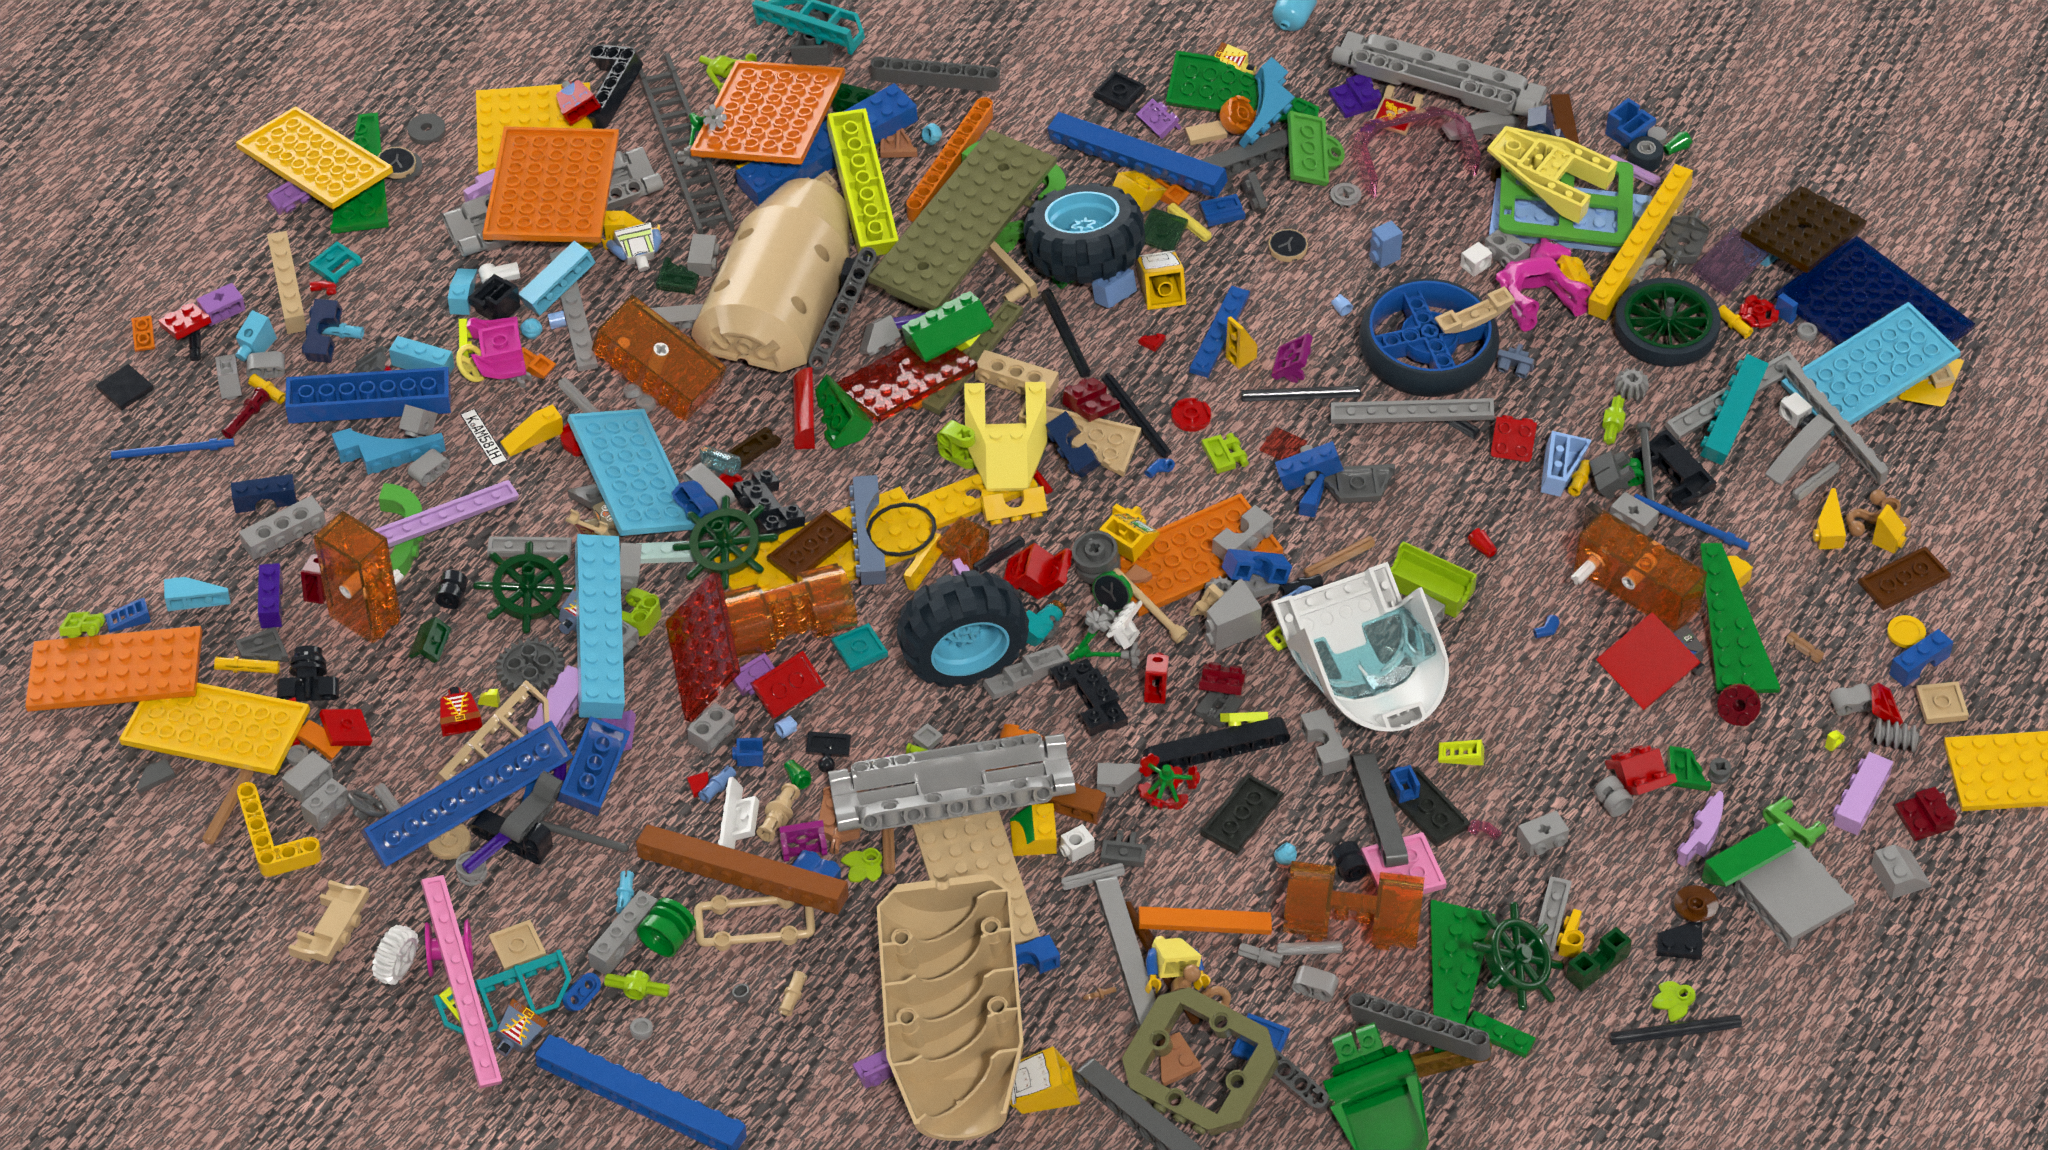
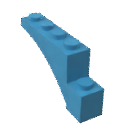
M1272 57L1260 67L1254 77L1258 83V108L1252 126L1246 131L1239 142L1243 148L1249 144L1253 145L1259 139L1260 133L1264 135L1270 129L1271 123L1275 125L1282 117L1281 114H1287L1293 107L1291 103L1295 97L1283 87L1287 81L1285 77L1288 71Z
M351 428L332 433L334 448L340 462H351L361 458L368 475L416 461L431 449H436L440 453L446 451L442 433L407 439L374 437L352 431Z

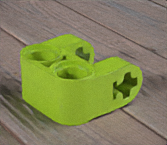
M950 420L937 434L939 454L944 459L952 461L965 469H972L975 465L967 448L975 444V432L967 426Z
M631 588L625 596V600L630 606L635 608L631 613L622 611V620L636 628L639 636H646L652 631L662 616L659 598L657 595L647 591Z

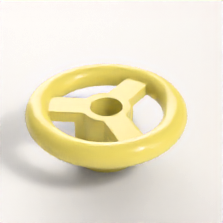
M471 344L461 346L456 354V363L460 373L469 381H483L486 377L482 374L480 375L473 358L463 355L466 350H471L475 354L482 356L481 350Z

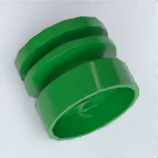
M660 898L649 912L650 915H647L638 926L637 935L650 950L669 958L674 957L683 945L684 940L695 929L696 920L690 911L679 902L669 898Z

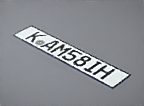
M475 408L460 414L491 464L495 466L507 461L504 453Z

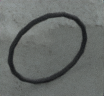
M902 502L889 505L878 511L870 519L866 531L871 542L884 555L901 557L924 549L934 538L937 526L935 517L927 508L915 503ZM914 507L924 511L930 517L933 527L930 537L913 550L900 553L889 552L877 547L872 541L870 531L873 522L890 509Z

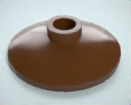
M1690 885L1683 887L1677 892L1674 898V907L1677 913L1688 921L1705 922L1716 915L1719 902L1716 895L1708 888Z

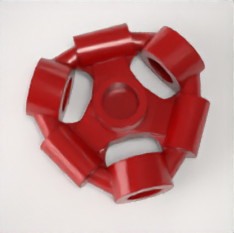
M1750 295L1745 299V303L1741 304L1739 315L1742 317L1741 320L1748 326L1762 329L1770 327L1772 323H1777L1779 310H1776L1775 305L1766 299L1761 300L1756 295ZM1767 311L1771 312L1770 319H1767L1765 316Z

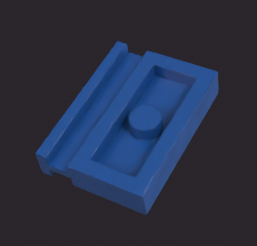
M1237 194L1201 201L1199 204L1208 227L1245 219V211H1243Z

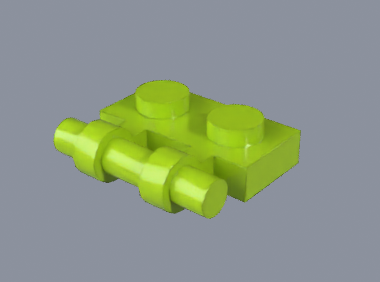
M1228 433L1225 440H1223L1220 434L1203 439L1201 442L1217 474L1236 469V462L1240 463L1242 467L1249 465L1248 456L1241 449V443L1233 433Z
M90 611L68 613L59 627L60 636L75 638L83 632H87L89 636H94L98 634L104 625L105 615L103 613L90 614Z

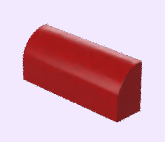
M808 367L798 371L793 378L795 450L815 449L813 369Z

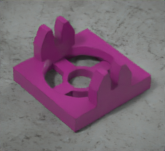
M1309 333L1279 346L1271 375L1275 380L1282 377L1293 383H1298V378L1304 380L1305 375L1301 368L1306 366L1308 355L1312 351L1310 347L1313 337ZM1296 356H1298V360L1292 363Z
M823 820L779 827L781 854L784 862L790 861L789 857L799 856L803 850L816 853L821 852L822 856L828 855ZM801 835L807 836L805 839H796ZM818 839L815 844L806 845L810 840ZM794 842L799 844L798 847L792 848L787 845V843Z

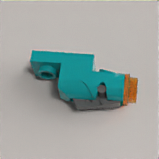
M1053 600L1037 614L1030 610L1026 612L1029 619V632L1026 643L1036 647L1044 640H1052L1065 616L1066 607L1063 603Z

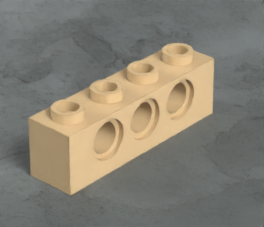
M987 350L983 351L975 365L976 380L996 385L1002 389L1006 388L1019 394H1025V382H1046V401L1050 402L1059 385V372Z

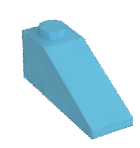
M457 269L450 284L448 294L450 314L470 315L472 304L469 303L468 296L474 292L477 269Z
M187 577L164 579V597L167 611L231 604L228 588Z

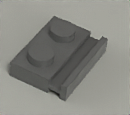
M381 345L356 361L355 365L357 367L354 368L353 373L384 371L386 355L384 354L388 352V349Z

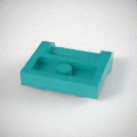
M336 241L309 262V267L327 281L337 284L342 276L355 266H360L363 261L359 255ZM347 259L350 260L335 273L331 272Z

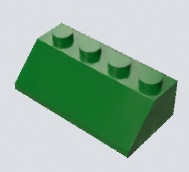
M969 291L949 302H945L934 310L926 312V314L916 319L910 320L902 325V330L907 346L924 362H927L988 331L994 325L980 299Z

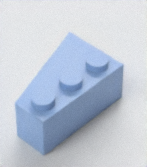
M1556 431L1551 432L1545 449L1541 484L1542 493L1561 497L1573 473L1586 455L1591 443L1590 439Z

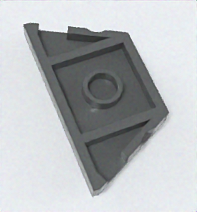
M1395 464L1344 466V471L1325 477L1324 485L1339 503L1381 501L1395 472ZM1316 471L1317 477L1319 474H1323L1321 471Z

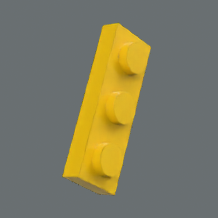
M935 533L932 541L916 555L912 564L905 570L904 579L909 590L916 591L945 550L941 534Z

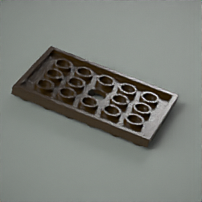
M1800 186L1745 228L1740 237L1808 273L1864 229L1867 221L1859 215L1849 212L1842 206L1827 200V198L1819 196L1810 189ZM1803 224L1806 225L1807 228H1804V230H1802L1798 227V225Z

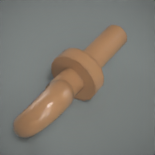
M1116 987L1104 990L1098 988L1097 992L1083 996V1000L1097 997L1103 999L1104 995L1116 992Z

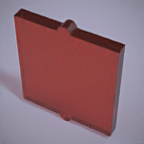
M1276 427L1271 435L1266 437V441L1260 448V451L1283 460L1301 453L1300 448L1307 444V440Z

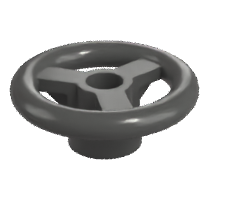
M350 790L347 793L349 802L354 806L352 813L356 817L367 820L369 816L381 818L386 815L384 805L372 795L360 790ZM375 805L379 811H376L373 806Z

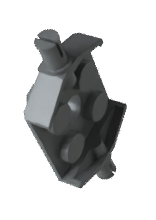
M1694 208L1691 215L1672 216V221L1662 244H1659V250H1663L1666 254L1665 258L1669 260L1668 271H1675L1676 266L1679 264L1696 263L1710 231V227L1699 219L1701 209L1698 208L1697 210V208ZM1680 242H1686L1687 245H1686V246H1682V245H1680L1679 243H1680Z

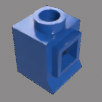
M736 738V747H732L733 760H737V767H763L762 738Z
M1411 765L1397 767L1390 771L1389 783L1399 803L1419 798L1420 783ZM1402 784H1407L1409 789L1404 790Z

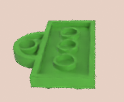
M1290 111L1287 115L1290 177L1292 180L1327 186L1329 183V171L1338 168L1345 158L1344 148L1336 138L1326 134L1325 118ZM1331 151L1335 152L1338 157L1332 155Z

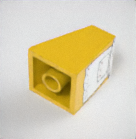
M1175 251L1140 255L1139 259H1136L1137 275L1147 310L1186 305L1184 267Z
M1054 1046L1020 1060L1010 1104L1013 1108H1017L1021 1114L1081 1104L1072 1066Z

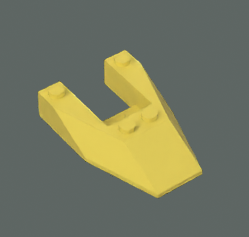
M1508 126L1503 128L1487 148V152L1519 182L1558 214L1578 224L1588 212L1591 195L1559 180L1567 172L1606 190L1614 180L1618 163L1566 138Z
M1025 382L1026 423L986 424L985 383H964L965 426L975 432V444L967 449L986 490L1022 491L1029 489L1047 445L1046 382Z

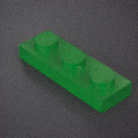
M1475 1010L1466 1024L1467 1026L1487 1032L1492 1044L1525 1059L1536 1040V1037Z

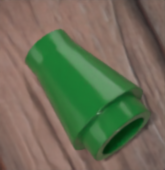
M1686 131L1678 132L1663 146V150L1669 156L1688 149L1692 144V139Z
M789 760L785 763L784 768L792 784L796 785L799 789H805L811 784L812 779L809 771L797 764L795 760Z

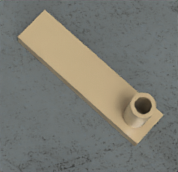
M994 241L986 250L987 253L1018 284V286L1003 295L1004 301L1008 300L1014 303L1026 294L1032 299L1039 296L1036 283Z

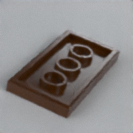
M825 510L767 556V561L797 583L850 541L855 531Z
M1924 546L1859 578L1858 584L1884 611L1949 579L1951 573Z

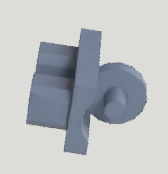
M1518 344L1517 349L1510 347L1509 351L1499 349L1497 354L1498 371L1508 373L1511 365L1517 367L1515 376L1526 379L1529 371H1533L1534 359L1528 357L1529 352L1523 351L1522 344Z

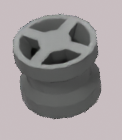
M1724 758L1713 759L1708 772L1709 780L1718 785L1727 783L1731 772L1730 762Z

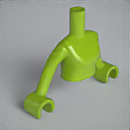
M749 53L745 56V60L740 61L757 62V57L755 54ZM701 55L699 62L707 65L706 72L718 88L719 95L724 83H721L716 75L727 78L738 59H732L724 55L710 59Z

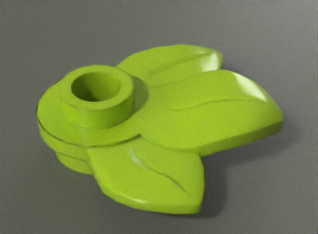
M867 848L863 852L852 851L841 859L843 864L851 867L848 874L850 882L857 883L866 878L871 882H875L882 874L880 866L882 855L875 848Z
M1674 981L1663 982L1659 984L1661 993L1657 994L1653 999L1652 1007L1668 1010L1670 1022L1677 1021L1687 1014L1688 1006L1695 1001V990L1689 985H1679ZM1683 993H1688L1685 997L1680 996Z

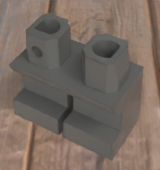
M1610 450L1589 461L1598 491L1608 500L1615 496L1614 492L1618 489L1629 488L1628 481L1636 477L1629 465L1623 468L1624 465L1631 462L1629 455L1624 450L1617 454Z

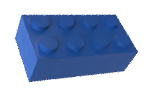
M590 716L557 801L598 816L631 732Z

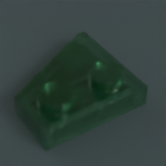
M665 257L656 282V289L695 295L700 281L699 275L687 270L681 264L677 266L671 262V258Z

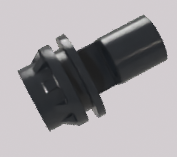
M304 645L294 649L289 673L295 677L277 680V698L289 700L295 697L296 701H323L339 698V678L324 676L327 674L326 660L322 655V648Z

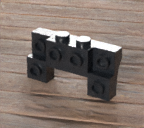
M1667 429L1658 433L1649 441L1652 468L1658 466L1677 486L1670 490L1669 499L1681 512L1698 504L1700 497L1715 490L1717 482L1703 468L1702 464L1695 460L1690 451L1684 448ZM1642 447L1633 450L1632 458L1640 460L1642 470L1644 471Z
M772 469L753 472L751 480L733 483L732 492L740 503L741 508L747 514L758 504H762L764 506L763 512L754 519L761 534L776 533L779 536L790 529L804 527L806 516L797 504L782 507L771 492L779 491L780 480Z
M1088 658L1072 665L1067 661L1050 668V678L1057 680L1059 691L1075 685V691L1088 708L1087 711L1080 713V722L1087 725L1090 737L1106 730L1120 729L1128 725V717L1118 704L1119 695L1115 689L1112 690L1106 675H1102L1098 668L1094 669Z

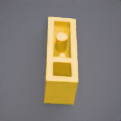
M1230 316L1227 318L1226 359L1236 368L1240 369L1257 358L1258 345L1245 328Z
M553 404L534 412L500 443L511 457L560 435L563 432L562 416Z
M1831 488L1819 517L1817 528L1813 530V540L1818 543L1819 549L1844 548L1846 532L1836 488Z

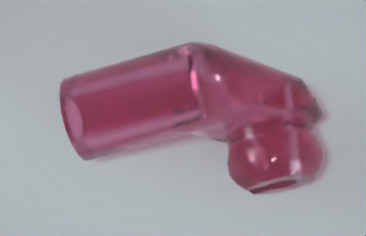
M1475 819L1470 822L1471 825L1468 827V831L1472 834L1478 835L1481 830L1494 840H1497L1502 834L1499 829L1487 821Z

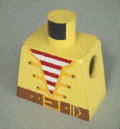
M1221 42L1215 57L1226 64L1235 66L1236 69L1255 75L1256 66L1248 64L1247 52Z

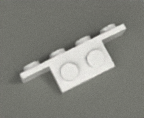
M1141 600L1136 603L1131 601L1123 607L1124 610L1118 613L1119 616L1114 619V623L1109 626L1110 630L1106 634L1108 638L1114 635L1116 643L1121 645L1124 650L1130 647L1140 634L1132 618L1142 606Z
M734 777L728 778L726 799L723 805L721 833L718 840V845L735 849L736 840L755 836L759 800L756 796L742 799L743 787Z

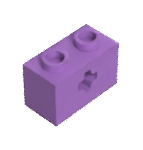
M233 283L197 298L198 307L211 318L212 323L209 324L210 326L246 310L243 296Z

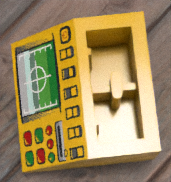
M1128 513L1111 515L1099 529V531L1113 536L1118 546V553L1132 562H1135L1160 535L1159 531Z

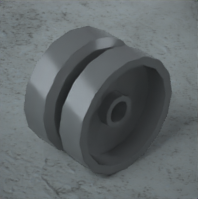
M1090 531L1081 535L1072 547L1076 572L1079 578L1086 583L1093 584L1095 579L1102 573L1113 571L1115 568L1121 569L1118 546L1114 537L1109 533Z

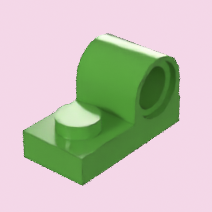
M1024 221L1009 222L995 239V242L1006 253L1015 248L1018 240L1025 239Z

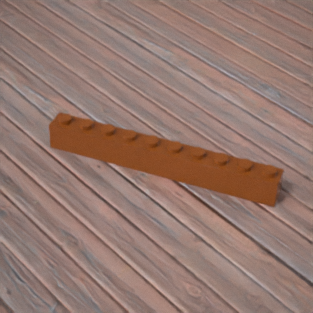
M647 824L636 841L638 857L644 860L740 886L744 889H750L786 901H792L807 907L823 910L824 912L838 915L849 897L848 881Z

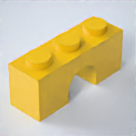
M1043 486L1022 490L1021 506L1016 508L1009 507L1005 503L1003 493L982 497L980 500L985 523L996 526L1003 524V520L1008 519L1011 522H1019L1026 516H1031V519L1043 517V513L1048 511Z

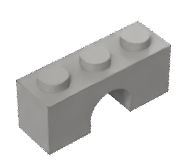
M1253 506L1241 516L1240 530L1243 533H1234L1226 528L1213 538L1212 553L1224 561L1228 549L1246 551L1255 549L1259 542L1272 534L1274 518L1258 506Z
M1325 708L1301 714L1300 729L1306 742L1319 741L1325 744L1316 747L1315 761L1322 776L1347 770V761L1350 760L1347 748L1342 746V738L1340 733L1334 729L1332 716H1328Z

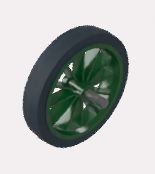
M1653 278L1633 285L1621 296L1614 316L1615 332L1622 346L1638 359L1659 366H1683L1702 359L1715 346L1721 327L1720 312L1712 297L1700 287L1675 278ZM1663 299L1664 309L1662 310L1654 300ZM1645 303L1650 309H1647L1640 305ZM1683 303L1690 306L1677 313ZM1634 313L1642 317H1630V315ZM1696 313H1699L1700 316H1701V317H1689V316H1692V315H1694V314H1696ZM1634 327H1645L1638 331L1634 329ZM1694 327H1705V329L1701 331ZM1658 331L1652 341L1645 338V336ZM1684 334L1696 339L1690 341ZM1662 335L1667 336L1668 345L1657 343ZM1671 335H1674L1681 344L1672 345Z

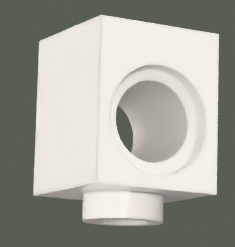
M1478 242L1462 252L1460 266L1474 277L1491 266L1492 252Z
M1795 392L1781 400L1779 415L1794 428H1797L1803 419L1811 414L1813 406Z
M1082 824L1061 835L1059 849L1062 855L1068 857L1073 863L1094 852L1095 839Z

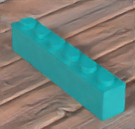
M1746 354L1744 360L1739 359L1735 370L1738 371L1737 375L1733 374L1728 383V386H1731L1729 391L1725 390L1721 401L1724 403L1722 406L1718 405L1714 413L1717 419L1710 422L1707 429L1710 434L1708 437L1704 436L1700 447L1703 448L1700 456L1723 465L1769 363L1749 354Z

